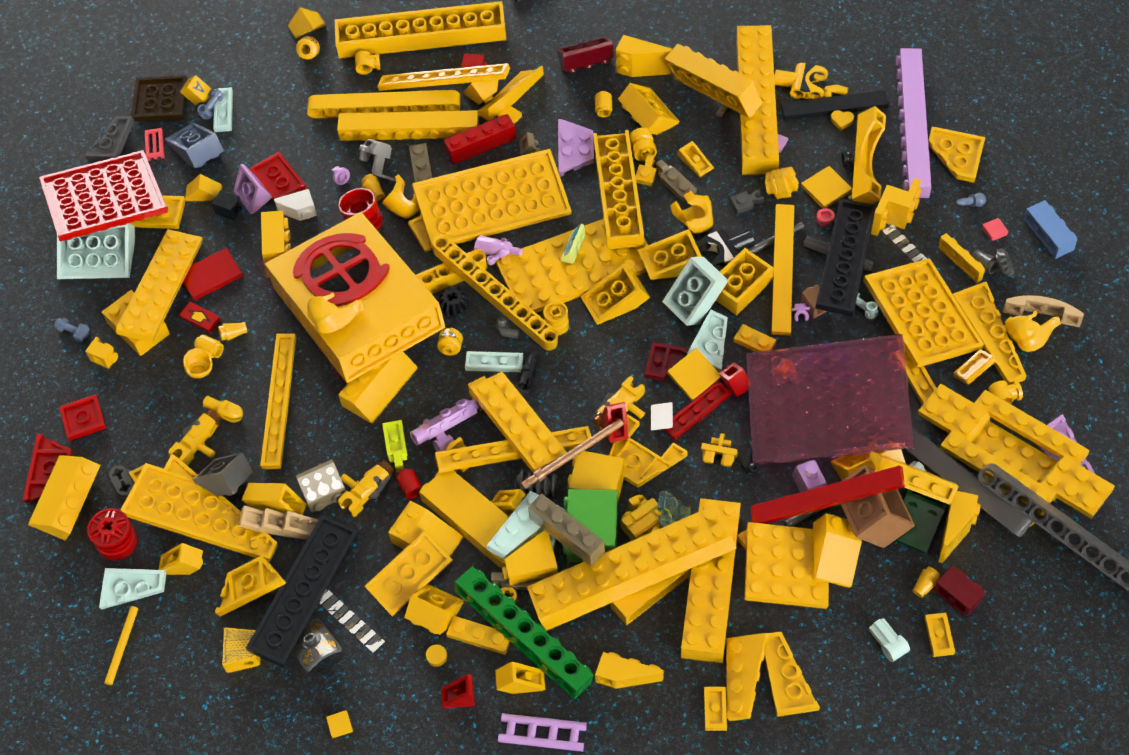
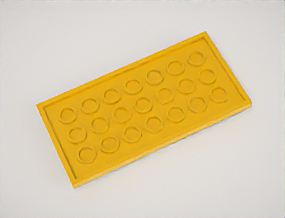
M550 149L412 183L432 250V241L437 235H445L453 243L459 244L477 239L480 235L490 236L571 215L572 213Z
M604 219L584 226L585 237L573 264L561 261L562 254L573 230L522 248L523 253L521 256L508 254L496 260L495 263L508 290L535 313L543 311L544 307L550 302L559 301L565 303L581 297L623 263L631 268L637 276L646 273L647 271L638 249L648 246V243L644 238V246L608 249Z

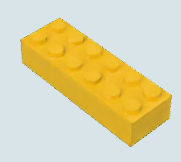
M677 44L664 58L677 81L748 118L763 103L759 91L754 86L755 82L751 78H745L739 72L731 71L723 64H717L712 58H705L700 52H693L688 46L684 47Z

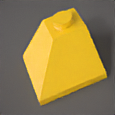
M498 80L472 82L463 93L478 105L482 102L487 104L494 99L493 95L497 92Z

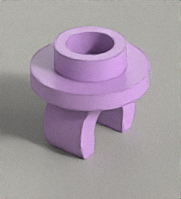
M339 166L331 169L334 172L333 180L338 185H343L349 180L350 172L348 169L340 168Z
M806 303L794 304L795 308H791V311L796 312L794 314L795 322L798 321L799 314H803L805 321H807L809 314L806 311L810 310V307H806Z

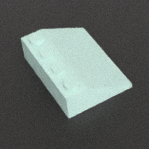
M127 223L123 226L112 227L104 231H97L89 235L59 241L57 235V279L130 278L135 246V226Z

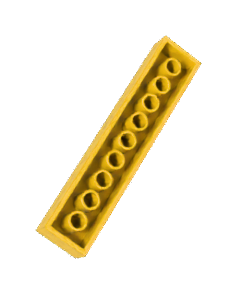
M500 1L335 19V39L338 57H355V54L359 51H368L371 55H375V53L385 54L506 40L503 4Z
M771 25L737 26L738 72L741 76L749 77L755 82L754 86L759 91L763 102L750 118L739 113L742 175H761L779 167Z
M716 504L607 551L592 566L584 561L527 586L538 618L545 630L548 631L613 601L736 549V546Z

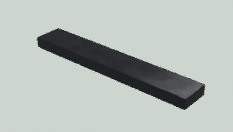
M884 90L781 103L784 120L831 115L836 110L856 112L865 111L874 106L878 109L888 108L889 103Z

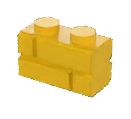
M654 498L648 501L643 500L639 503L637 509L633 512L628 511L622 516L620 520L621 529L633 541L651 533L654 526L660 528L667 523V513Z

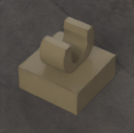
M526 132L520 140L521 156L539 152L540 148L536 147L539 141L534 139L533 133Z

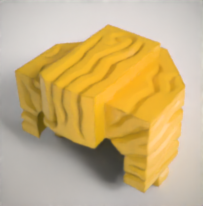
M792 167L766 172L765 185L768 194H774L777 199L789 198L792 192L798 191L799 182Z

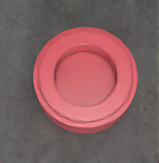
M823 208L817 212L816 221L819 225L828 227L834 223L835 214L831 209Z

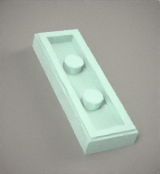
M232 87L219 88L225 95L222 101H217L214 105L213 129L214 132L232 131L233 89Z
M467 351L465 370L521 372L524 356L523 353Z

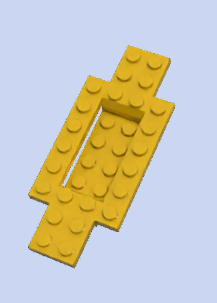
M940 384L918 410L919 416L949 433L940 445L943 451L978 472L986 464L994 463L1050 504L1058 498L1092 519L1114 490L1115 486L1080 466L1089 454L1087 448L987 390H984L975 403ZM990 417L1059 457V460L1051 458L990 422ZM985 471L988 478H994L992 472ZM1002 483V487L1009 491L1011 490L1008 484ZM1019 496L1028 502V499L1025 496Z

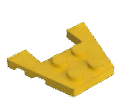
M627 414L629 439L614 442L609 456L625 459L628 464L624 480L639 488L686 458L688 451L675 443L671 444L662 457L630 438L640 426V422Z

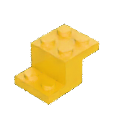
M914 178L909 191L890 185L886 186L875 211L871 230L872 235L878 236L880 230L885 229L886 223L905 229L907 223L911 224L914 209L917 210L920 202L919 198L922 193V188H920L921 180Z

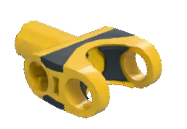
M799 63L796 65L795 72L776 70L774 81L775 85L791 87L790 95L794 99L823 98L824 90L812 83L826 80L828 71L818 65Z

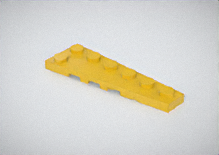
M985 281L953 293V296L984 343V350L995 357L996 362L993 364L1003 380L1008 385L1015 381H1024L1026 373L1015 352L1012 340L1007 335L1006 326L1002 323L1001 314L996 309L994 298L987 282Z

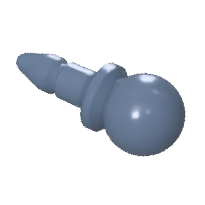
M975 193L969 195L968 198H961L956 203L962 206L982 207L986 203V197L983 193Z

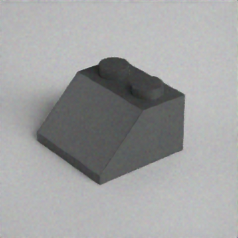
M242 452L213 459L193 481L217 496L226 494L231 496L238 491L237 488L248 481V477L253 473V470Z

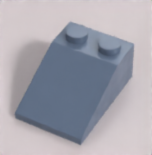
M194 122L165 139L166 143L193 168L202 167L206 161L217 158L224 151L216 133Z

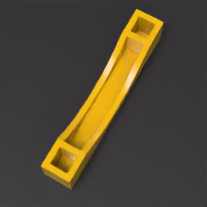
M875 106L858 114L852 200L870 205L881 200V185L873 175L872 159L879 138L885 130L886 115Z

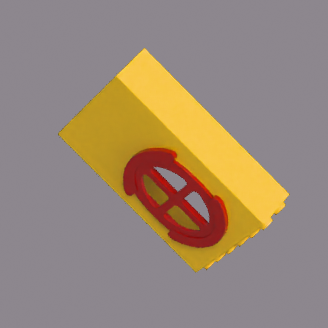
M362 212L265 263L274 290L346 383L445 328L439 302ZM352 248L361 252L358 256L343 264H340L335 259ZM367 260L369 262L368 275L363 282L357 284L346 270ZM327 262H330L333 266V269L315 279L311 278L310 271ZM340 275L350 288L344 292H333L334 297L329 299L328 302L341 308L348 306L356 300H361L365 303V309L356 314L343 328L331 333H319L315 328V324L308 317V301L313 297L330 295L331 291L324 290L319 285Z

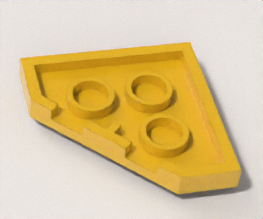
M932 126L928 140L929 147L956 179L975 182L985 137Z

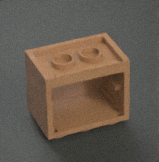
M863 465L844 480L873 473L875 469ZM898 489L841 504L855 537L885 548L915 526Z

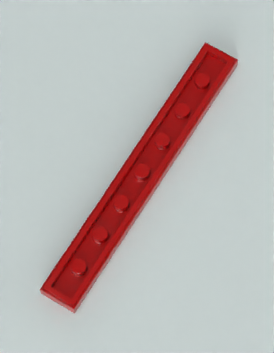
M900 465L753 505L751 506L752 523L768 524L905 487L903 467Z

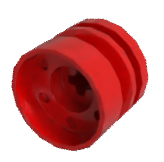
M353 189L344 194L339 200L338 207L344 221L362 212L376 230L381 227L383 217L375 195L369 189Z
M109 508L96 513L90 519L87 526V534L98 553L107 560L117 561L128 557L135 550L138 543V535L126 514L119 509Z

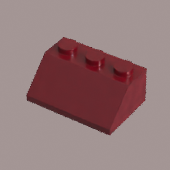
M605 36L557 49L561 70L572 73L577 71L576 68L583 67V69L593 67L595 63H608L610 59H613V41Z

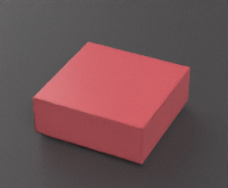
M999 218L982 225L983 231L991 241L1008 234V230Z

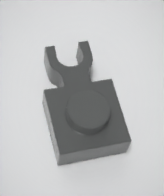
M756 190L750 195L745 191L731 196L730 203L736 214H740L754 209V204L764 203V197L757 198V196H760V190Z

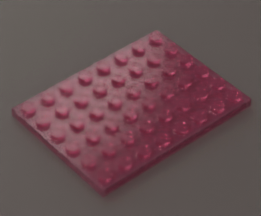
M903 334L746 353L752 455L755 465L871 453V451L882 452L914 448Z

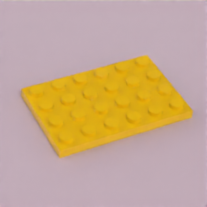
M930 258L864 276L863 281L915 368L983 349L984 343Z

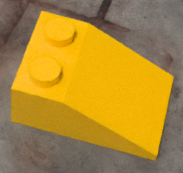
M623 35L616 48V73L630 77L671 74V70L664 58L672 49Z
M689 229L638 249L650 280L678 277L691 257H702Z
M625 263L581 296V299L598 325L636 309L650 298L635 272Z
M956 491L948 507L938 562L943 563L968 534L971 525L976 524L981 504L977 503L978 495Z
M409 501L388 532L391 543L405 549L425 530L450 557L463 539V535L426 508L412 501Z
M826 513L813 522L814 579L850 588L852 587L862 539L855 537L848 519Z

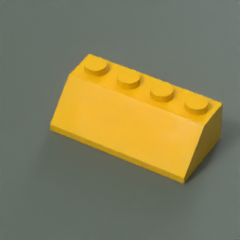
M401 352L348 382L338 394L341 405L373 424L418 368L404 352Z
M59 455L28 525L66 540L73 529L100 465L83 457Z

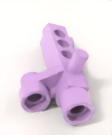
M474 399L457 401L456 406L441 410L440 415L433 419H425L422 425L410 432L411 439L418 446L435 437L436 440L433 441L435 450L437 452L445 451L448 444L454 439L451 435H446L444 431L478 413L479 406Z

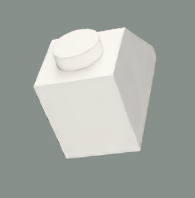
M309 189L274 199L277 210L283 211L284 215L301 221L317 216Z

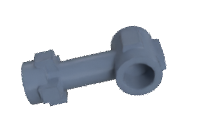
M217 88L215 91H212V98L206 105L201 104L197 108L198 115L203 119H210L213 115L211 109L217 101L223 100L225 94Z
M58 318L55 321L54 326L59 332H63V330L73 333L72 337L77 341L82 342L89 335L90 329L84 324H79L76 327L69 324V320L66 318Z

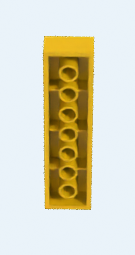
M700 498L699 512L717 504L736 546L741 503ZM736 549L691 568L681 646V658L723 663Z

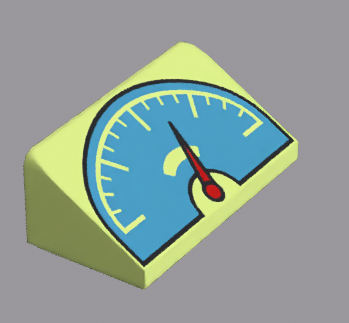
M580 224L572 231L561 261L574 263L585 237L584 224Z

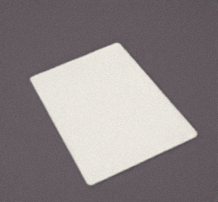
M672 402L651 405V430L673 428Z

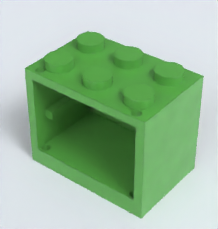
M568 489V497H564L565 512L604 541L605 552L617 548V490ZM562 544L563 554H567L568 562H584V560Z

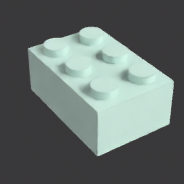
M691 257L662 302L687 326L698 325L729 280L706 258Z

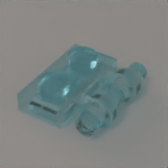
M666 490L659 492L657 510L662 514L658 516V521L663 527L690 516L691 507Z

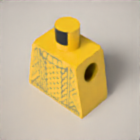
M224 628L222 665L227 673L260 665V657L246 651V646L256 630Z

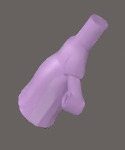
M480 235L474 246V250H482L486 255H490L487 257L488 265H493L496 260L508 254L521 256L523 253V249L513 247L512 243L507 242L506 238L499 240Z

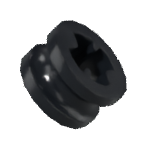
M852 150L841 152L843 167H846L847 164L853 166L854 157Z

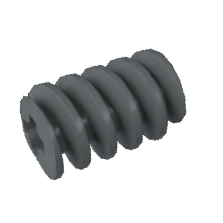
M521 469L516 477L515 489H521L524 493L527 490L528 492L536 491L538 495L544 492L547 498L552 493L553 499L555 498L557 489L555 473H552L550 478L547 475L546 479L540 483L537 481L527 489H524L521 482L532 476V472L529 470L527 475H524V470Z

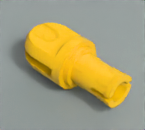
M206 396L203 400V407L216 412L219 418L228 422L236 423L243 417L242 408L228 400L221 402L210 396Z

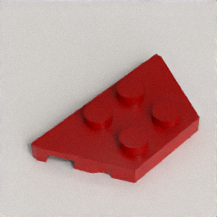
M37 434L23 496L25 503L40 499L59 455L73 456L72 449L61 446L58 442L49 440L42 434Z

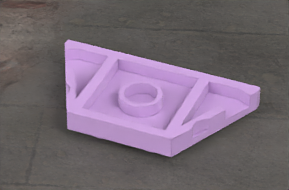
M558 119V163L560 177L564 176V173L573 169L576 171L582 166L594 163L593 130L562 119Z

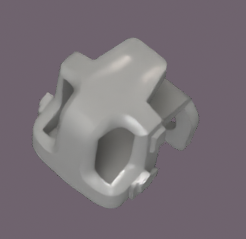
M371 139L366 140L363 145H360V160L367 162L371 154L375 155L372 174L394 181L395 178L382 175L385 158L390 159L391 146Z

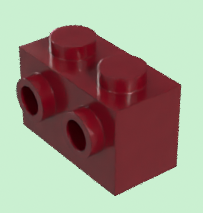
M954 566L936 582L934 588L938 595L965 617L983 601L986 593L978 583H973L962 570L956 569Z

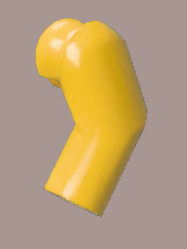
M840 85L825 86L823 96L832 97V93L847 95L849 88Z

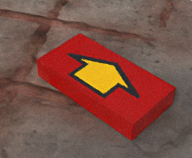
M189 302L179 314L181 319L208 333H211L221 320L220 316L192 302Z

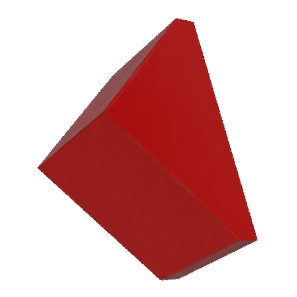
M620 402L605 406L601 415L604 428L619 418L624 423L622 427L607 436L609 442L613 443L629 439L626 403Z
M467 674L441 688L442 708L475 706L472 675Z

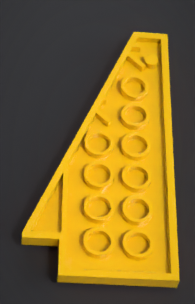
M171 454L164 469L145 463L121 508V511L128 518L254 558L262 556L268 562L271 561L278 546L277 541L267 533L239 527L241 511L224 496H217L195 484L193 479L198 474L178 457Z

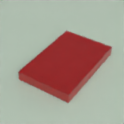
M280 152L249 168L271 194V199L274 203L276 198L307 189L306 184Z
M225 248L191 265L183 284L195 301L243 277V274L228 249Z

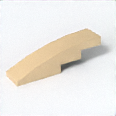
M244 505L241 510L238 526L258 532L307 540L318 519L291 511L281 513L268 508L262 511Z

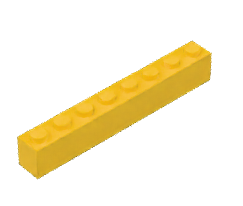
M478 110L339 113L337 130L340 141L446 139L478 126L479 117Z

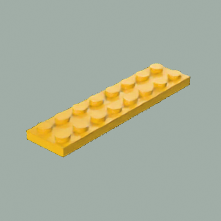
M167 229L116 328V334L151 343L154 342L200 249L202 237Z

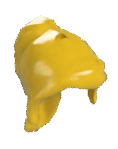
M332 292L330 295L313 297L308 301V317L315 324V328L319 333H331L343 328L356 314L362 312L365 309V303L361 300H356L348 306L338 308L328 302L329 299L334 297Z
M1034 311L1033 314L1028 316L1009 317L1005 321V326L1010 338L1018 344L1019 348L1023 351L1031 352L1044 346L1053 329L1061 325L1059 317H1053L1046 323L1039 325L1032 320L1037 315V311Z

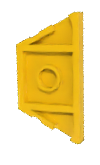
M259 556L227 573L225 586L220 595L223 600L221 606L216 607L215 613L221 617L285 585L286 582L264 557Z

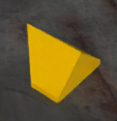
M300 7L288 24V28L293 36L297 38L324 26L325 22L318 12Z

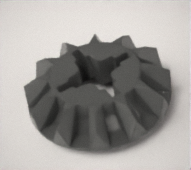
M1003 248L997 249L996 260L1002 273L1008 277L1014 275V267L1008 253Z

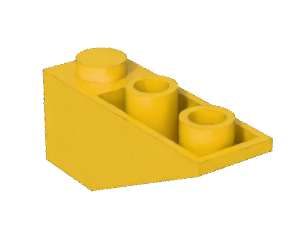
M603 652L595 673L596 683L615 689L660 682L664 679V670H661L660 667L653 664L649 666L641 664L640 661L633 658L628 660L614 652Z

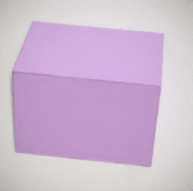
M240 164L233 192L236 196H239L249 213L253 214L266 204L272 196L256 175L244 164Z

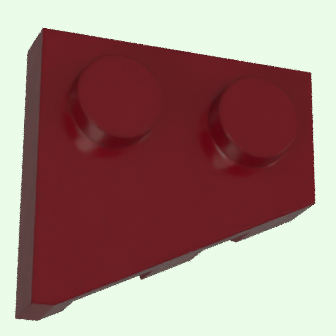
M652 342L645 370V378L664 381L668 377L667 371L687 355L688 348Z

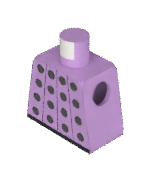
M815 460L795 467L792 478L799 492L827 485Z

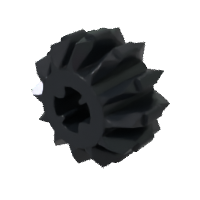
M451 286L449 290L444 288L443 293L438 295L441 312L445 313L447 317L451 314L454 317L457 314L463 315V311L468 308L469 298L465 290H461L459 286L456 289H453Z

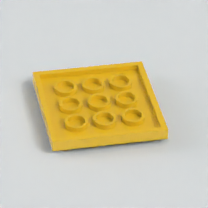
M748 522L745 600L827 609L829 583L814 579L813 529Z

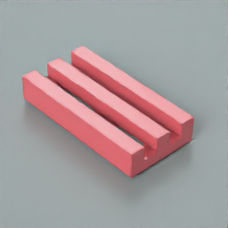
M162 128L145 130V150L148 161L151 158H154V160H157L158 157H161V159L165 158ZM156 133H158L159 136V152H157ZM149 134H152L153 153H150V135H149Z

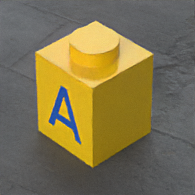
M195 75L187 80L180 93L194 105H197L201 102H206L211 88Z

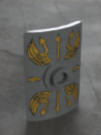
M315 618L309 621L293 650V654L304 669L310 672L324 658L341 652L342 647L319 618Z

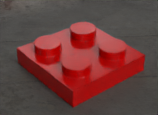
M96 394L59 407L69 441L107 429Z

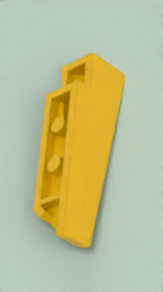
M543 66L535 70L521 71L494 99L478 110V115L490 121L507 105L512 106L544 75Z

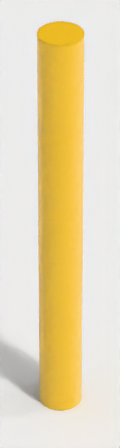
M131 606L104 682L107 685H113L138 612L137 607Z

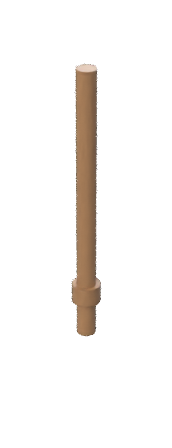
M619 418L543 469H537L533 472L532 476L521 482L522 487L527 489L537 481L540 483L546 479L548 474L624 425L623 421Z

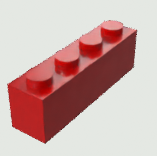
M505 114L444 139L446 154L451 163L455 165L516 139L515 125L509 115Z

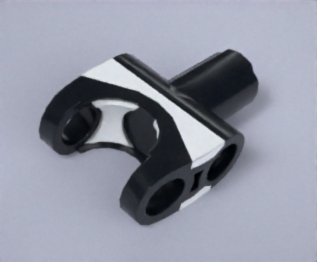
M718 230L699 240L696 245L700 253L713 252L718 255L710 263L720 272L740 251L754 246L755 241L750 231L729 238L725 230Z

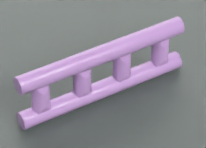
M502 713L501 722H507L506 734L498 735V742L584 751V743L578 742L579 730L586 731L587 722ZM516 723L528 725L527 737L514 735ZM537 726L550 727L548 739L535 738ZM558 728L571 729L569 741L557 740Z

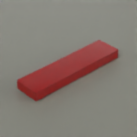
M717 380L673 416V428L662 430L674 441L678 440L731 396V391Z

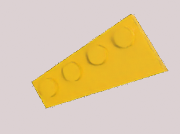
M782 632L767 633L769 638L768 642L765 643L764 658L777 717L819 711L820 707L817 701H815L799 665L796 664Z
M767 633L726 638L727 719L729 721L750 719L756 695L755 687L760 678V665L765 656V643L768 642L769 638Z

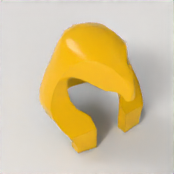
M398 174L395 176L396 184L394 189L384 199L382 204L394 214L408 219L414 216L420 209L415 193L412 200L405 198L403 194L405 181Z
M692 191L686 193L684 197L692 206L685 210H681L677 201L670 205L672 214L694 234L708 231L713 226L712 205L708 195H695Z

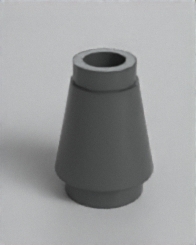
M979 249L973 252L972 257L985 268L984 273L993 274L997 271L999 265L996 257Z

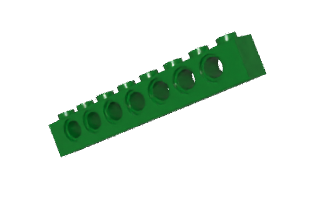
M472 566L455 581L454 591L574 700L592 683L594 674L587 665L581 664L573 652L567 651L562 647L560 641L555 637H551L541 624L534 622L529 613L521 610L511 597L505 596L498 585L492 584L486 579L482 571H477ZM482 589L483 592H477L475 590ZM491 602H496V603H498V605L494 606V605H491L490 603H491ZM510 615L513 619H507L505 616ZM520 629H526L529 632L523 633ZM540 642L543 646H537L535 643ZM556 656L559 660H553L550 657ZM566 670H572L574 674H568Z

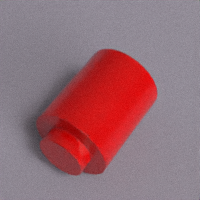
M408 468L400 470L396 480L406 499L411 500L419 497L422 485L414 470Z

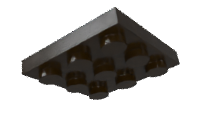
M187 75L136 78L131 112L134 122L184 119L186 97L180 91L188 80Z

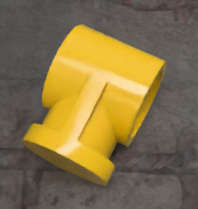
M359 51L355 54V70L358 74H369L372 69L381 70L379 53L371 55L368 51Z
M998 381L988 388L990 393L1009 404L1014 399L1019 401L1023 398L1022 387L1018 381L1012 382L1010 385L1006 381Z

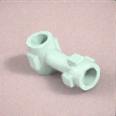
M858 293L856 305L865 310L866 318L874 319L878 315L877 303L873 301L865 302L860 298V293Z

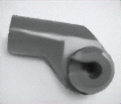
M503 317L497 319L495 326L501 336L519 338L518 329L509 328L506 324L507 320Z

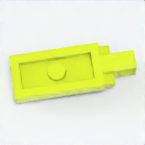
M402 420L382 423L387 456L390 463H395L396 472L404 469L403 461L407 460L408 456Z

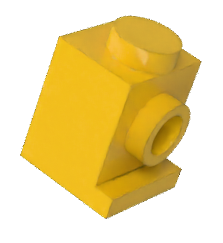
M95 337L85 351L90 361L108 369L118 359V353L114 352V348L108 343H101L98 337Z

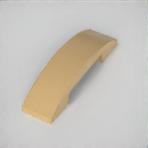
M1043 296L1008 298L1003 309V313L1022 316L1024 310L1030 312L1037 311V313L1061 317V324L1080 327L1084 313L1065 302Z

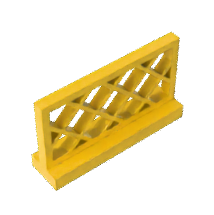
M873 451L869 455L876 467L874 472L900 465L903 467L904 488L949 505L951 504L959 487L956 483Z

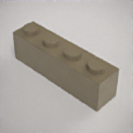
M542 493L528 507L529 517L533 522L590 566L604 554V541Z

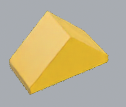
M200 174L187 185L185 200L213 201V198L218 195L223 186Z

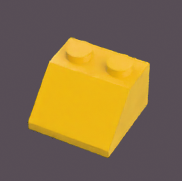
M428 584L410 597L404 618L410 620L414 625L427 628L433 634L441 635L449 628L453 616L458 614L464 600Z

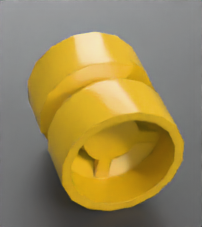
M637 128L633 130L629 138L635 159L644 162L646 161L647 154L656 156L657 150L653 143L650 129Z
M559 301L548 303L543 310L544 320L557 331L558 336L566 333L569 328L566 305Z

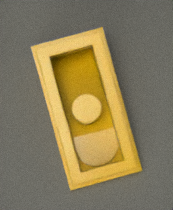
M693 141L680 148L677 152L678 157L699 178L714 169Z

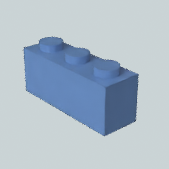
M1046 200L1026 209L1023 220L1055 259L1074 251L1078 240L1075 233L1069 230L1064 220L1060 219L1055 213L1054 208Z

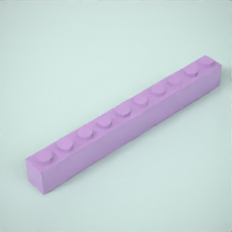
M900 48V54L896 56V66H899V69H897V79H900L897 92L901 93V96L898 98V106L902 108L899 110V120H902V123H900V134H903V137H901V148H904V151H902V162H905L902 173L903 176H906L903 189L909 191L914 178L921 180L920 188H922L920 198H929L931 174L922 49Z

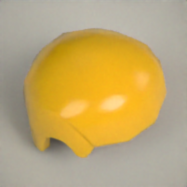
M203 348L189 350L183 359L185 372L192 378H203L208 376L212 370L211 355Z

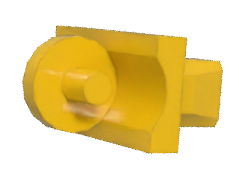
M721 433L720 438L712 437L711 443L718 444V446L702 443L703 462L713 464L715 454L722 455V466L732 467L734 458H737L738 455L737 449L723 447V445L731 446V441L724 440L725 434Z

